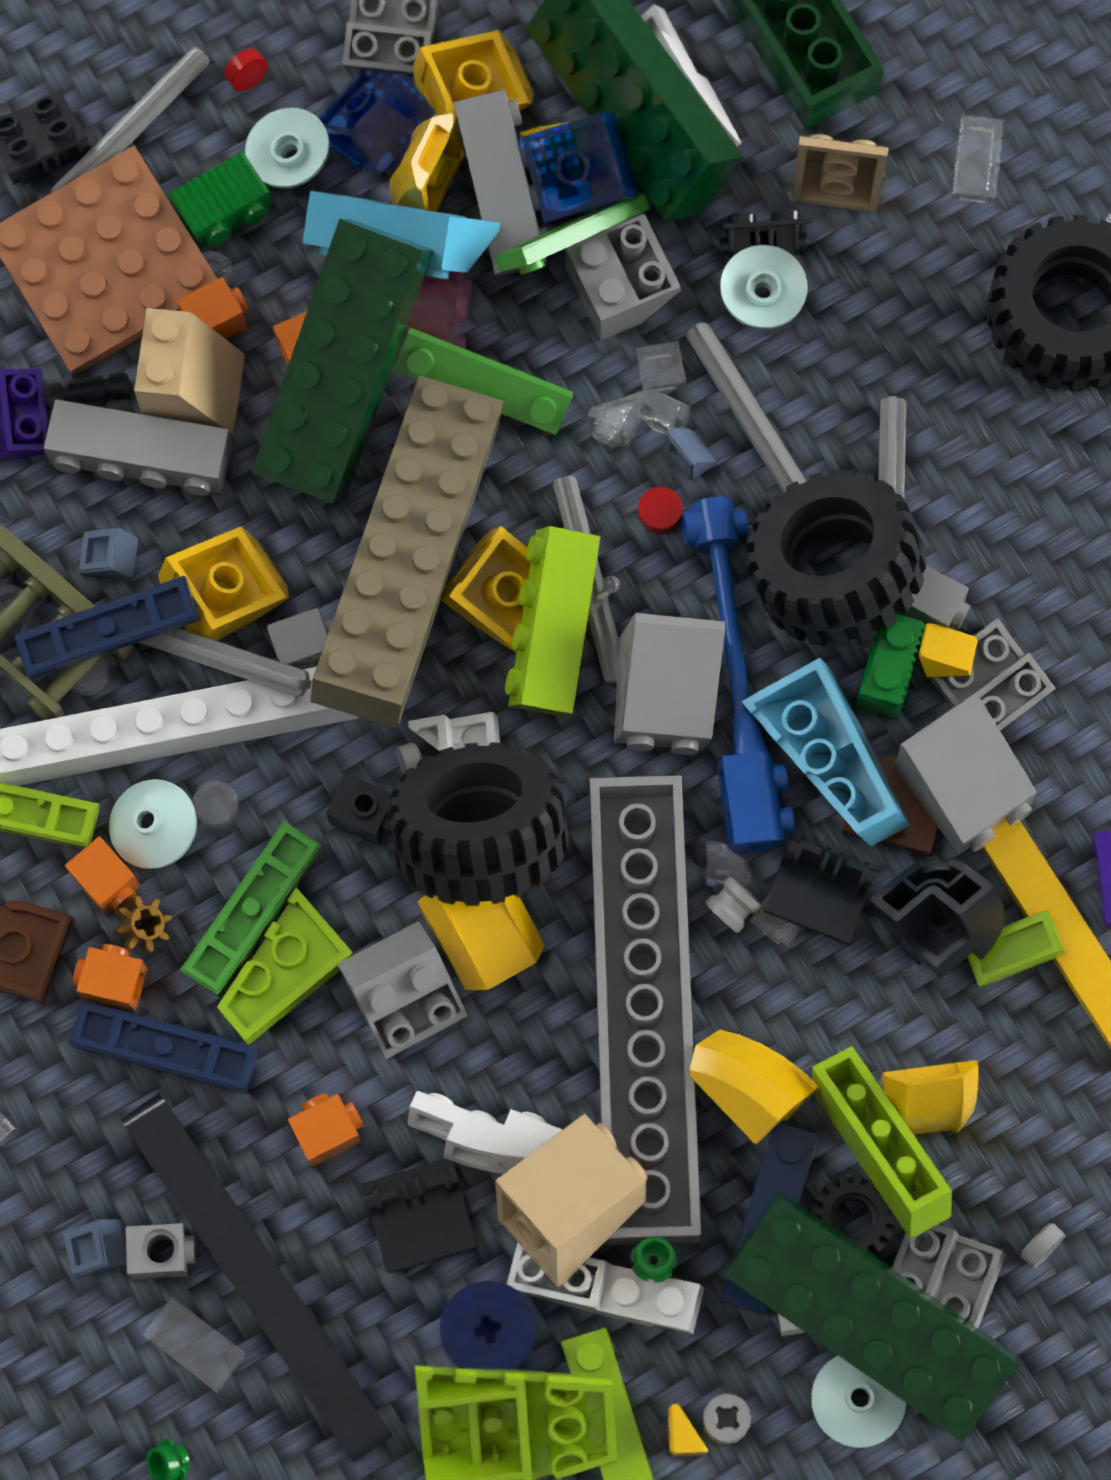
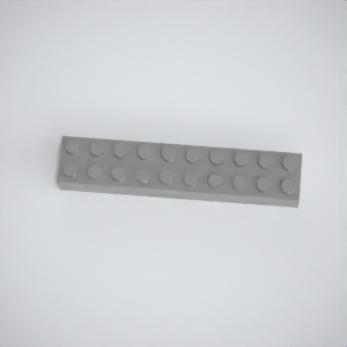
M682 775L590 778L601 1124L614 1137L616 1149L626 1159L628 1157L634 1158L647 1176L646 1201L605 1241V1245H636L649 1237H660L669 1243H699L701 1223L695 1081L690 1077L689 1072L693 1058Z

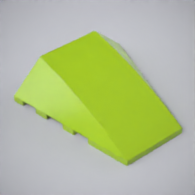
M415 1365L414 1372L425 1480H535L551 1474L557 1480L617 1460L613 1384L610 1379L541 1371L457 1369Z

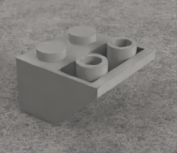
M645 214L615 225L565 248V269L600 341L640 325L681 291V286Z
M419 921L337 963L354 1000L386 1059L468 1016L435 945Z

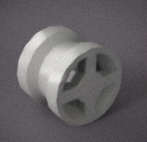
M730 875L724 881V889L718 895H711L705 901V904L737 933L744 928V920L750 913H758L763 907L742 884Z
M732 1394L718 1395L709 1401L703 1412L702 1423L704 1431L711 1440L718 1444L729 1445L736 1443L744 1437L749 1429L751 1414L745 1401L738 1396Z

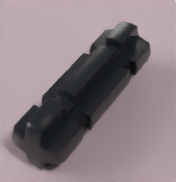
M125 372L109 374L108 379H103L101 375L68 381L66 386H62L61 382L44 386V398L50 410H53L55 399L86 405L107 401L109 396H113V400L128 398L131 395L129 377Z

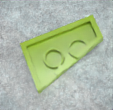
M297 887L288 898V905L277 922L273 921L265 933V940L251 961L246 962L217 1006L220 1013L247 1045H250L338 973L340 969L337 963L354 955Z

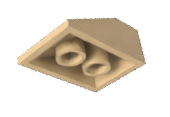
M814 134L810 137L800 136L791 201L877 212L888 156V147L877 146L868 140L838 141L823 134Z

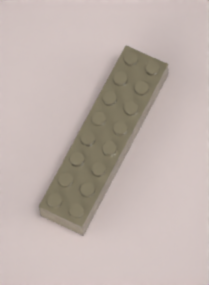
M418 376L313 676L310 702L398 728L499 428L504 400Z

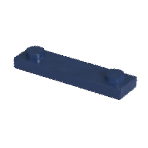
M181 576L15 634L14 638L26 676L32 680L201 620L188 580L185 576Z
M84 1000L81 1001L68 1042L69 1046L245 1095L248 1093L260 1053L258 1047Z
M779 1123L772 1129L736 1250L778 1190L797 1203L800 1202L820 1135L783 1123ZM728 1278L726 1279L720 1302L765 1316L768 1306Z

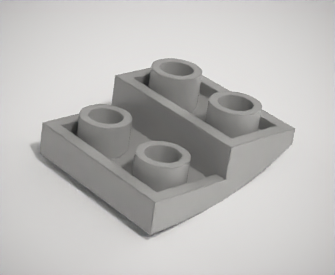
M351 0L350 18L346 25L342 65L414 74L413 64L420 47L429 46L433 43L438 0Z
M998 618L973 635L977 638L978 642L970 676L928 677L952 708L976 693L999 730H1002L1056 689L1032 655L1022 652Z
M937 1224L911 1239L905 1233L892 1269L979 1328L1006 1254L1003 1250L960 1236L955 1230Z

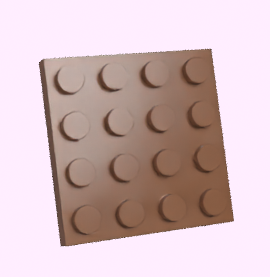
M135 146L128 148L0 222V259L72 377L141 338L146 308L179 311L177 299L217 280L214 272Z

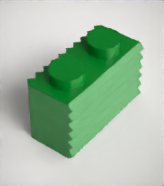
M239 152L229 160L223 161L221 165H216L214 169H209L206 173H202L199 177H194L191 182H186L184 186H179L177 190H172L169 193L172 207L199 249L207 244L209 246H217L223 243L231 235V230L244 223L253 225L260 222L268 214V209L273 207L269 190L244 152Z
M899 614L896 615L897 622L887 630L884 627L877 630L855 705L859 710L895 719L900 715L926 627L923 621Z

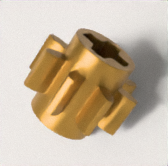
M136 896L130 899L131 911L126 908L115 910L114 913L121 920L119 927L112 930V934L122 935L126 940L124 944L125 949L131 950L137 944H140L141 950L146 954L153 951L152 939L159 942L169 939V936L163 932L165 922L171 920L172 917L171 915L163 916L157 909L160 904L159 899H155L146 906H143L140 896ZM147 920L149 928L136 930L135 921Z

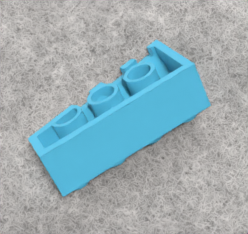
M310 191L303 243L320 246L319 255L326 256L339 219H353L434 250L425 276L448 279L449 271L467 273L498 234L501 223L470 219L465 216L426 211L425 209L351 196Z
M821 658L741 701L852 829L870 846L911 825L834 672Z

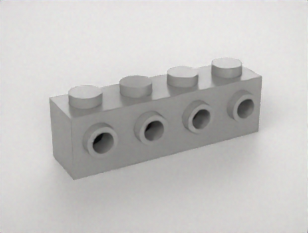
M504 89L454 102L482 220L501 223L498 234L488 245L494 272L497 277L519 272L518 268L500 272L495 259L498 253L548 231L547 227L539 229L535 212L543 210L537 184L529 186L525 169L533 167L527 141L518 142L515 126L523 124L517 98L508 100ZM545 257L543 258L544 264L547 265V260Z
M55 399L43 449L49 463L63 472L79 473L80 469L97 472V475L108 480L120 481L123 477L140 479L141 483L149 487L165 488L166 484L181 486L191 494L205 496L209 495V492L222 494L233 443L229 429Z

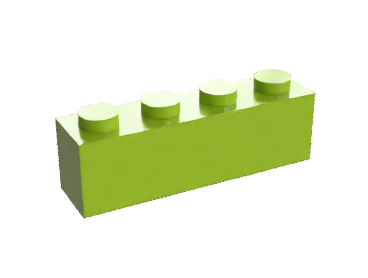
M553 526L536 530V534L531 536L526 552L527 561L531 562L529 578L524 580L519 596V603L521 606H524L522 622L516 626L512 639V648L517 651L514 668L509 670L505 683V692L507 695H510L509 707L556 716L573 714L601 536Z
M853 1046L812 1067V1080L819 1085L814 1097L909 1238L911 1239L950 1218L952 1190Z

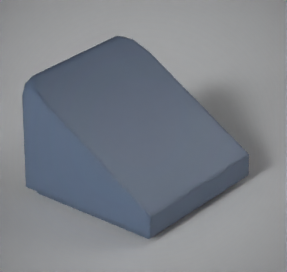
M672 428L667 431L666 450L688 479L694 480L716 464V459L694 431L682 428Z
M119 527L84 532L78 574L116 579L133 578L138 546L137 537Z
M100 1219L63 1232L72 1278L127 1265L126 1247L119 1220Z

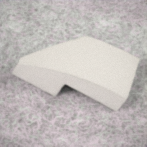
M494 712L449 719L446 715L408 721L409 728L438 751L453 747V749L464 748L467 743L478 742L479 746H489L490 742L500 743L498 716Z

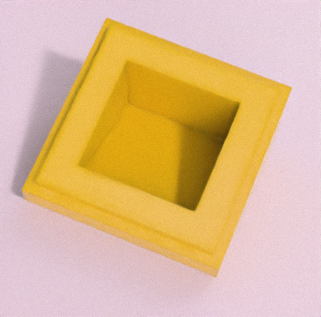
M926 623L919 651V658L926 677L970 676L978 642L977 638L938 624Z
M671 1404L668 1408L669 1454H672V1456L707 1455L708 1450L679 1404Z

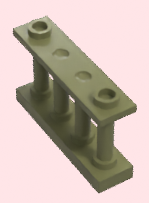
M0 524V579L7 571L13 573L16 569L28 578L24 582L27 587L0 613V639L39 599L44 601L49 597L60 606L56 610L59 615L53 621L95 607L77 589ZM134 644L103 655L109 657L113 653L121 661L125 662L136 649ZM0 654V673L30 698L26 704L39 718L48 720L50 717L58 718L65 716L62 708L57 703L103 655L67 667L44 691L25 676L26 673L20 655L10 663Z

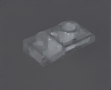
M649 388L591 407L587 415V431L591 432L592 436L602 444L607 446L618 444L627 448L642 419L647 421V425L650 428L666 435L667 431L672 428L686 429L689 423L690 406Z

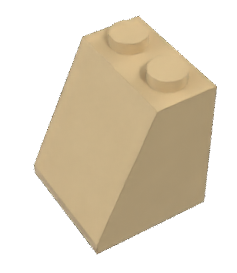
M146 308L134 388L141 413L149 416L229 429L231 438H234L245 354L191 312Z
M583 1114L495 1180L498 1220L550 1280L559 1287L646 1201L647 1176L634 1158L628 1157L626 1159L616 1149L614 1137L603 1124L595 1125L586 1114Z

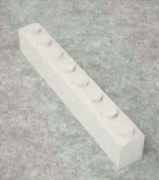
M316 667L302 669L309 673V680L312 681ZM246 680L0 729V782L15 786L358 719V716L310 702L312 682L310 689L306 690L304 696L297 697Z

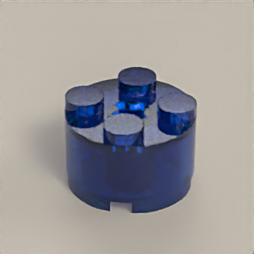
M481 1281L462 1288L445 1305L440 1322V1337L449 1361L457 1369L521 1370L533 1352L536 1341V1326L534 1315L528 1302L518 1291L510 1285L500 1282ZM490 1321L493 1327L501 1326L502 1330L495 1333L496 1341L487 1343L484 1337L475 1336V1333L482 1330V1322Z

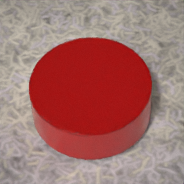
M246 49L231 58L225 68L224 76L236 91H246L263 79L268 70V63L256 49Z
M655 487L646 491L638 505V517L643 527L657 534L668 533L675 529L681 521L683 509L681 499L673 490L666 487Z

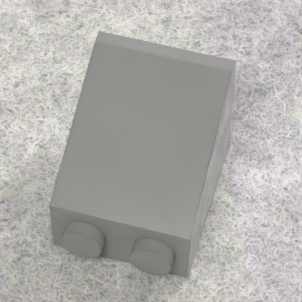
M635 613L618 639L619 667L616 686L614 743L627 744V748L634 751L653 750L654 746L669 747L672 753L679 755H694L698 753V750H703L707 746L713 735L725 621Z
M976 693L910 737L900 746L894 765L895 771L958 854L969 847L974 852L980 850L996 837L993 830L1006 821L1010 826H1013L1033 811L1029 805L1032 804L1037 791Z

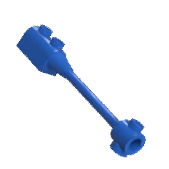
M710 497L694 502L690 505V510L681 512V528L685 546L695 545L697 552L710 554L720 621H725L724 649L734 708L732 720L733 755L721 757L717 766V774L729 854L736 855L768 851L784 846L786 844L785 835L794 834V817L791 807L781 808L778 791H787L788 788L785 765L774 764L773 755L768 751L757 719L741 702L750 697L728 551L739 546V536H746L748 533L745 509L735 510L734 502L731 498Z

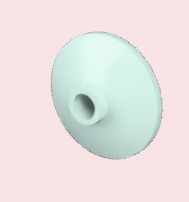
M283 108L267 114L255 124L246 141L245 155L264 184L274 188H293L308 182L320 172L328 158L330 141L325 126L314 114L299 108ZM298 151L293 157L285 159L288 152Z
M770 245L751 246L734 255L725 266L720 283L721 297L729 313L739 322L758 329L776 328L791 321L802 309L808 289L806 274L798 260L789 252ZM759 287H765L770 291L771 295L767 298H760L755 294V290Z
M158 779L142 781L128 788L116 801L109 819L110 839L117 853L128 863L143 869H159L175 863L188 851L197 830L195 806L187 793L171 782ZM153 814V824L149 828H143L141 822L144 816Z
M836 1356L823 1366L812 1387L811 1404L818 1425L831 1439L848 1447L865 1448L885 1441L899 1427L906 1410V1402L840 1356ZM862 1389L867 1392L869 1401L866 1406L858 1407L853 1404L851 1394L854 1390Z

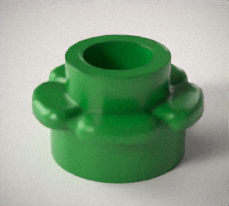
M660 1237L644 1239L631 1252L630 1259L634 1262L633 1272L643 1281L652 1279L656 1283L664 1282L672 1276V1268L677 1266L675 1251L668 1241ZM656 1258L658 1263L653 1265L649 1262V1259Z
M164 1438L159 1441V1446L151 1448L147 1453V1467L153 1480H185L190 1466V1459L182 1445H174L173 1440Z

